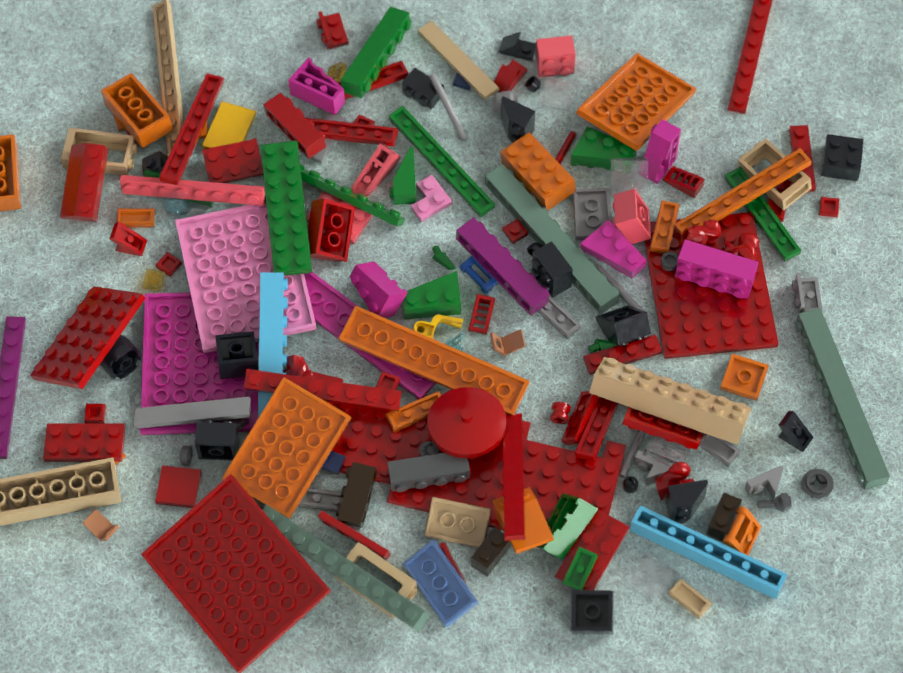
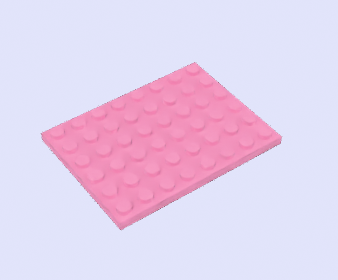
M267 203L264 206L246 205L175 220L203 353L217 351L215 335L254 331L255 342H259L260 272H274ZM304 274L284 276V278H288V290H284V297L288 298V307L284 309V316H287V328H284L283 335L288 336L317 330Z

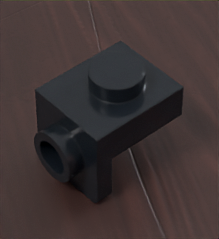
M158 151L142 158L143 175L145 170L162 171L169 156Z

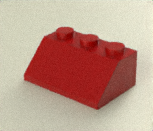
M325 198L312 201L308 224L310 257L320 260L347 262L355 207Z

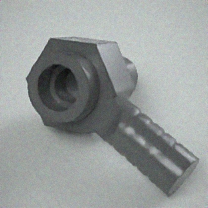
M781 493L775 497V500L757 501L758 509L775 508L782 512L790 509L792 505L791 496L787 493Z

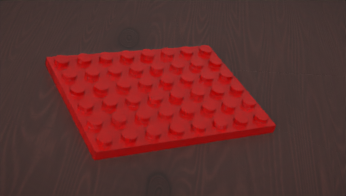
M750 212L729 214L718 221L721 225L720 236L715 240H707L706 246L722 250L725 239L733 246H738V238L741 234L753 233L757 236L754 217ZM650 222L651 239L645 240L644 244L664 359L778 347L779 343L759 246L755 248L757 252L755 260L758 262V267L749 298H737L733 294L718 292L713 288L702 287L691 281H682L675 277L676 270H664L660 264L663 254L650 251L656 222ZM674 228L669 252H674L679 256L682 247H679L681 234Z
M232 474L227 476L141 554L238 673H242L331 592V589Z

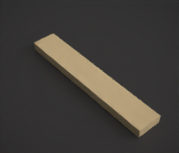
M433 21L418 29V34L484 100H487L499 91V87Z

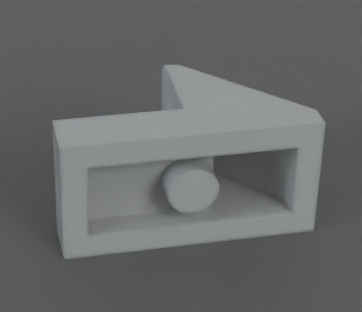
M639 450L635 456L634 465H637V468L642 471H650L646 485L655 483V478L668 471L672 466Z
M782 465L747 480L745 490L748 495L751 493L758 494L765 490L766 487L774 500L784 469Z

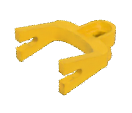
M437 314L433 317L431 323L417 321L414 324L413 330L416 332L420 331L422 332L421 334L433 339L434 331L440 323L461 329L463 319Z

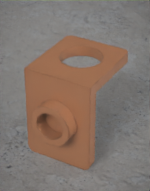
M520 329L504 337H499L493 332L490 333L493 349L503 356L526 346L523 331Z
M97 509L83 521V525L101 542L107 541L120 527L118 524L112 525Z

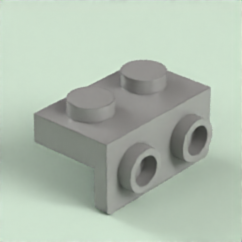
M797 273L795 280H792V291L796 292V297H794L795 308H798L799 313L821 308V311H823L818 277L801 278V274Z

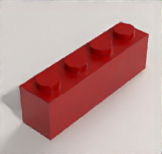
M280 92L263 104L269 119L291 141L298 142V149L308 159L326 148L324 133L320 129L317 130L311 119L304 117L300 108H295L289 97H285Z

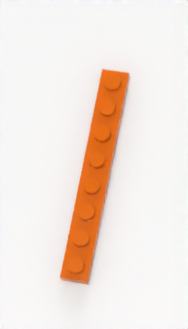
M799 148L675 223V228L682 236L686 228L703 225L704 221L709 219L719 221L810 166L811 160Z

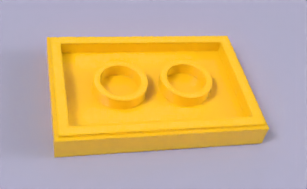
M222 101L202 144V148L208 149L245 141L255 119L256 111Z

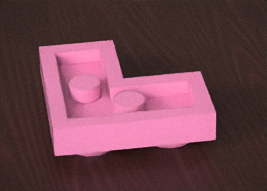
M433 175L416 183L417 188L425 198L411 205V209L421 222L452 205V200Z

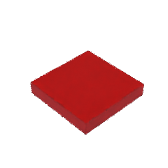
M162 465L155 500L156 504L193 508L196 505L202 473L201 469Z

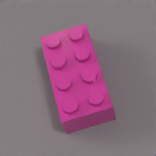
M685 240L678 257L675 277L682 281L697 283L702 287L713 288L718 292L733 294L737 298L748 299L755 280L758 262Z

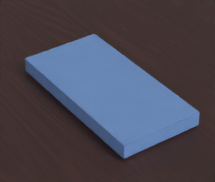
M434 539L402 563L411 578L417 582L418 588L447 628L479 603Z

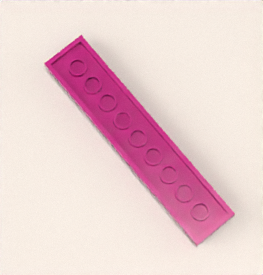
M313 272L304 273L315 322L339 340L356 304ZM345 344L379 371L400 377L399 386L415 398L421 399L425 397L437 384Z

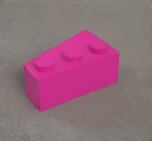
M310 57L306 59L288 80L290 95L333 115H336L345 105L344 89L330 76L328 77L322 68L317 67Z
M663 119L651 129V137L639 171L640 175L656 184L660 182L677 159L681 134L680 128Z
M609 220L580 243V248L584 253L592 255L600 262L603 261L610 265L611 268L630 278L636 276L646 267V259Z
M374 261L355 265L349 278L366 303L369 311L384 318L395 316L408 292L405 289L401 290L397 286L398 282L390 280L387 277L388 273Z

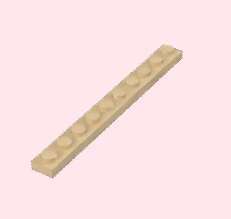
M163 0L153 5L152 8L163 109L170 116L173 131L166 134L169 156L184 124L171 2Z

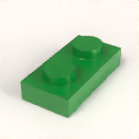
M579 546L563 580V584L575 590H583L598 555Z

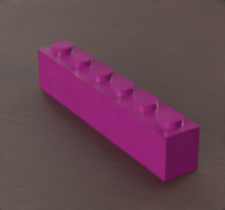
M473 217L457 229L456 240L530 316L548 304L550 294L547 288L543 285L541 286L536 281L535 276L532 273H528L522 263L511 256L510 251L506 247L501 246L497 238L486 230L482 222H478Z

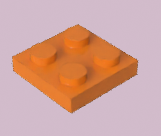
M732 354L720 390L757 401L769 365Z

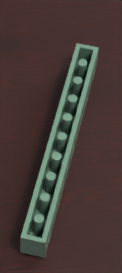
M501 164L485 175V185L512 216L522 223L535 242L541 243L542 246L551 241L554 243L573 269V285L600 315L618 303V289L614 285L611 286L605 274L595 268V264L591 259L586 258L583 250L572 242L570 235L561 230L559 223L549 216L545 207H541L537 203V199L533 194L528 193L525 185L514 177V173L510 168L507 169Z
M821 308L799 313L797 321H795L796 330L798 333L801 332L803 347L808 349L809 362L811 365H814L816 379L823 386V396L830 403L829 411L836 418L837 431L843 435V445L846 450H849L851 465L856 467L859 484H863L865 490L887 484L890 475Z
M267 504L265 505L263 511L297 551L418 633L430 617L426 611Z

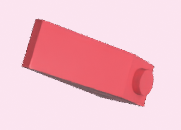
M379 144L352 185V192L368 197L392 172L402 156L389 147Z

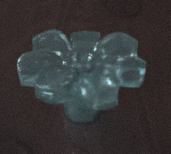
M460 332L454 338H449L445 344L462 351L464 347L460 342L464 338L465 333Z

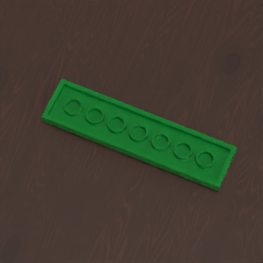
M298 142L262 144L260 146L273 270L275 273H284V276L312 273Z

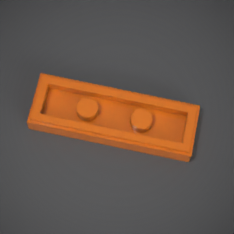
M661 200L650 251L662 254L669 252L680 204Z
M437 391L399 408V412L390 411L386 413V418L393 432L427 419L432 404L441 396L440 392Z

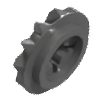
M812 469L803 476L802 486L804 492L810 495L811 498L815 497L820 500L823 497H828L832 492L834 481L825 470ZM816 478L819 484H823L819 490L815 485H812L815 483Z

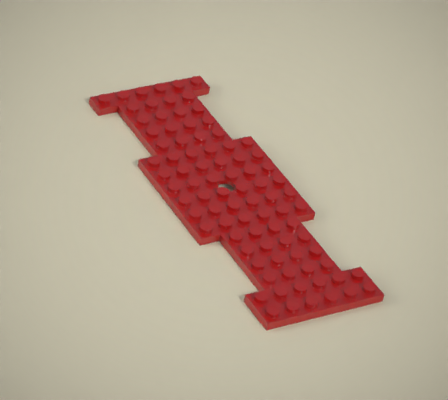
M312 372L314 379L343 383L342 378ZM326 401L352 417L332 449L333 452L345 456V461L339 473L346 474L348 467L352 466V462L376 467L377 475L375 481L391 485L387 462L420 457V446L424 442L432 441L428 432L427 419L393 432L386 418V413L390 412V410ZM522 421L524 489L530 487L539 503L546 522H548L562 493L578 497L609 515L626 445L607 440L603 458L596 456L593 462L575 457V451L527 440L531 422ZM503 439L491 452L480 457L468 458L470 479L460 483L455 481L447 482L442 486L429 485L423 489L410 488L404 492L392 491L390 488L387 503L428 513L432 497L491 509L488 527L502 530L496 519L492 500L504 496Z

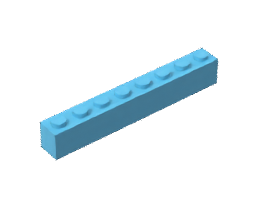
M260 272L259 371L287 375V373H283V366H287V354H283V347H287V335H283V330L287 328V316H284V309L288 307V298L284 297V290H288V278H284V273ZM258 391V418L273 393Z
M641 505L631 522V532L773 599H777L785 583L786 573Z

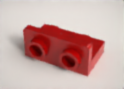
M322 11L318 12L319 19H316L318 30L322 29L323 32L320 33L322 43H326L328 49L349 45L340 13L323 16Z

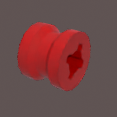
M564 402L552 403L551 409L553 413L550 414V421L558 424H567L569 422L568 413L571 410V406Z

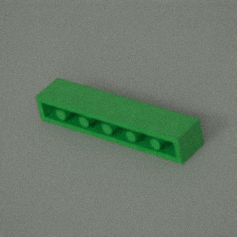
M389 7L342 77L341 86L344 89V93L362 99L365 93L370 90L372 82L378 78L380 70L386 66L388 58L394 54L396 46L402 42L406 31L410 30L412 21L410 20L409 12Z

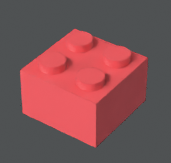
M572 35L536 39L535 60L538 77L549 78L553 75L567 76L574 73L576 53Z
M636 189L614 194V202L612 203L615 217L613 218L614 226L620 230L631 244L651 239L649 208Z

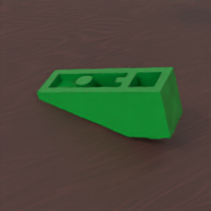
M414 147L409 148L393 179V187H389L390 198H394V205L416 203Z

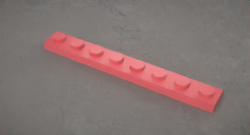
M122 175L120 178L123 194L264 206L266 203L265 191L262 186L180 180L177 186L161 182L160 178Z

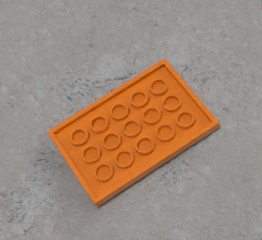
M636 53L577 109L576 114L638 151L650 139L652 127L655 124L658 125L661 119L668 121L695 94L697 88Z
M283 377L222 479L224 480L232 474L251 497L265 505L267 504L283 516L291 519L352 417Z

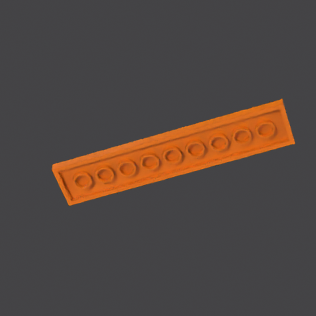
M356 305L339 337L340 342L450 390L461 387L485 390L499 400L505 410V414L514 415L530 384V381Z

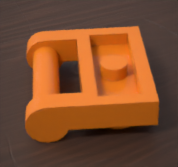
M739 506L736 511L737 516L728 535H725L723 543L745 555H749L762 526L747 508Z

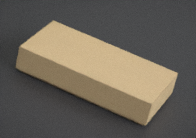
M681 578L668 592L671 598L698 619L712 605V602Z

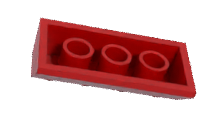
M90 143L71 145L60 218L97 222L108 149L104 145Z

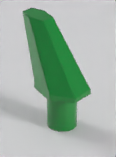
M438 245L432 248L434 252L432 258L448 270L456 268L446 253L441 252Z
M595 339L594 344L588 346V350L590 353H593L597 350L601 351L617 345L608 340Z

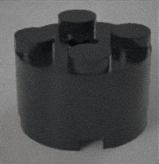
M120 335L100 363V366L113 379L115 377L123 379L137 368L136 362L141 360L142 354L126 336Z

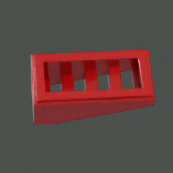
M672 166L663 178V181L695 198L704 186L705 179ZM673 173H676L677 175L674 179L670 178ZM680 176L683 177L680 182L677 181Z
M481 294L476 295L468 331L487 335L495 305L494 297ZM479 303L488 304L490 306L489 308L479 306ZM477 310L487 311L488 315L478 313ZM476 316L487 319L486 321L477 320L475 318ZM474 323L485 325L484 329L474 327Z

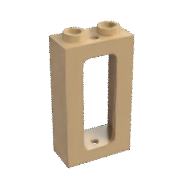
M69 128L61 156L63 168H68L71 145L90 143L104 145L109 150L124 151L126 153L123 163L107 161L105 173L129 175V171L133 170V155L137 154L138 144L135 143L134 136Z
M765 138L763 141L756 143L749 152L740 156L738 166L743 169L750 179L758 174L753 167L760 161L766 159L773 165L786 156ZM803 171L788 178L793 184L781 194L774 188L765 192L783 211L812 189L811 178Z
M360 542L347 555L346 558L355 564L361 558H364L399 582L402 588L398 593L405 598L412 600L417 594V582ZM335 576V578L338 581L346 585L348 588L356 592L358 595L366 599L368 602L376 606L378 609L386 613L388 616H390L391 618L395 617Z

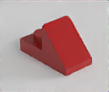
M512 60L508 66L503 64L494 80V83L499 87L498 92L511 91L527 73V68L515 60Z
M121 222L114 223L109 239L117 244L115 251L142 256L147 239Z

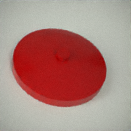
M461 387L450 390L437 398L429 410L427 418L429 436L436 447L450 456L457 458L483 456L495 449L505 435V410L499 400L485 390L473 387Z

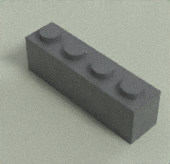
M446 453L387 462L392 491L404 492L410 488L423 489L429 485L442 486L447 482L455 481L460 483L470 479L468 458H457Z

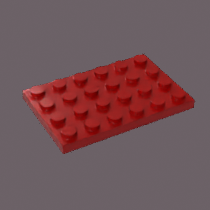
M93 286L87 292V296L82 303L77 306V310L72 317L68 319L65 327L56 336L50 348L46 350L43 358L36 364L30 376L37 381L83 389L146 298L142 293Z

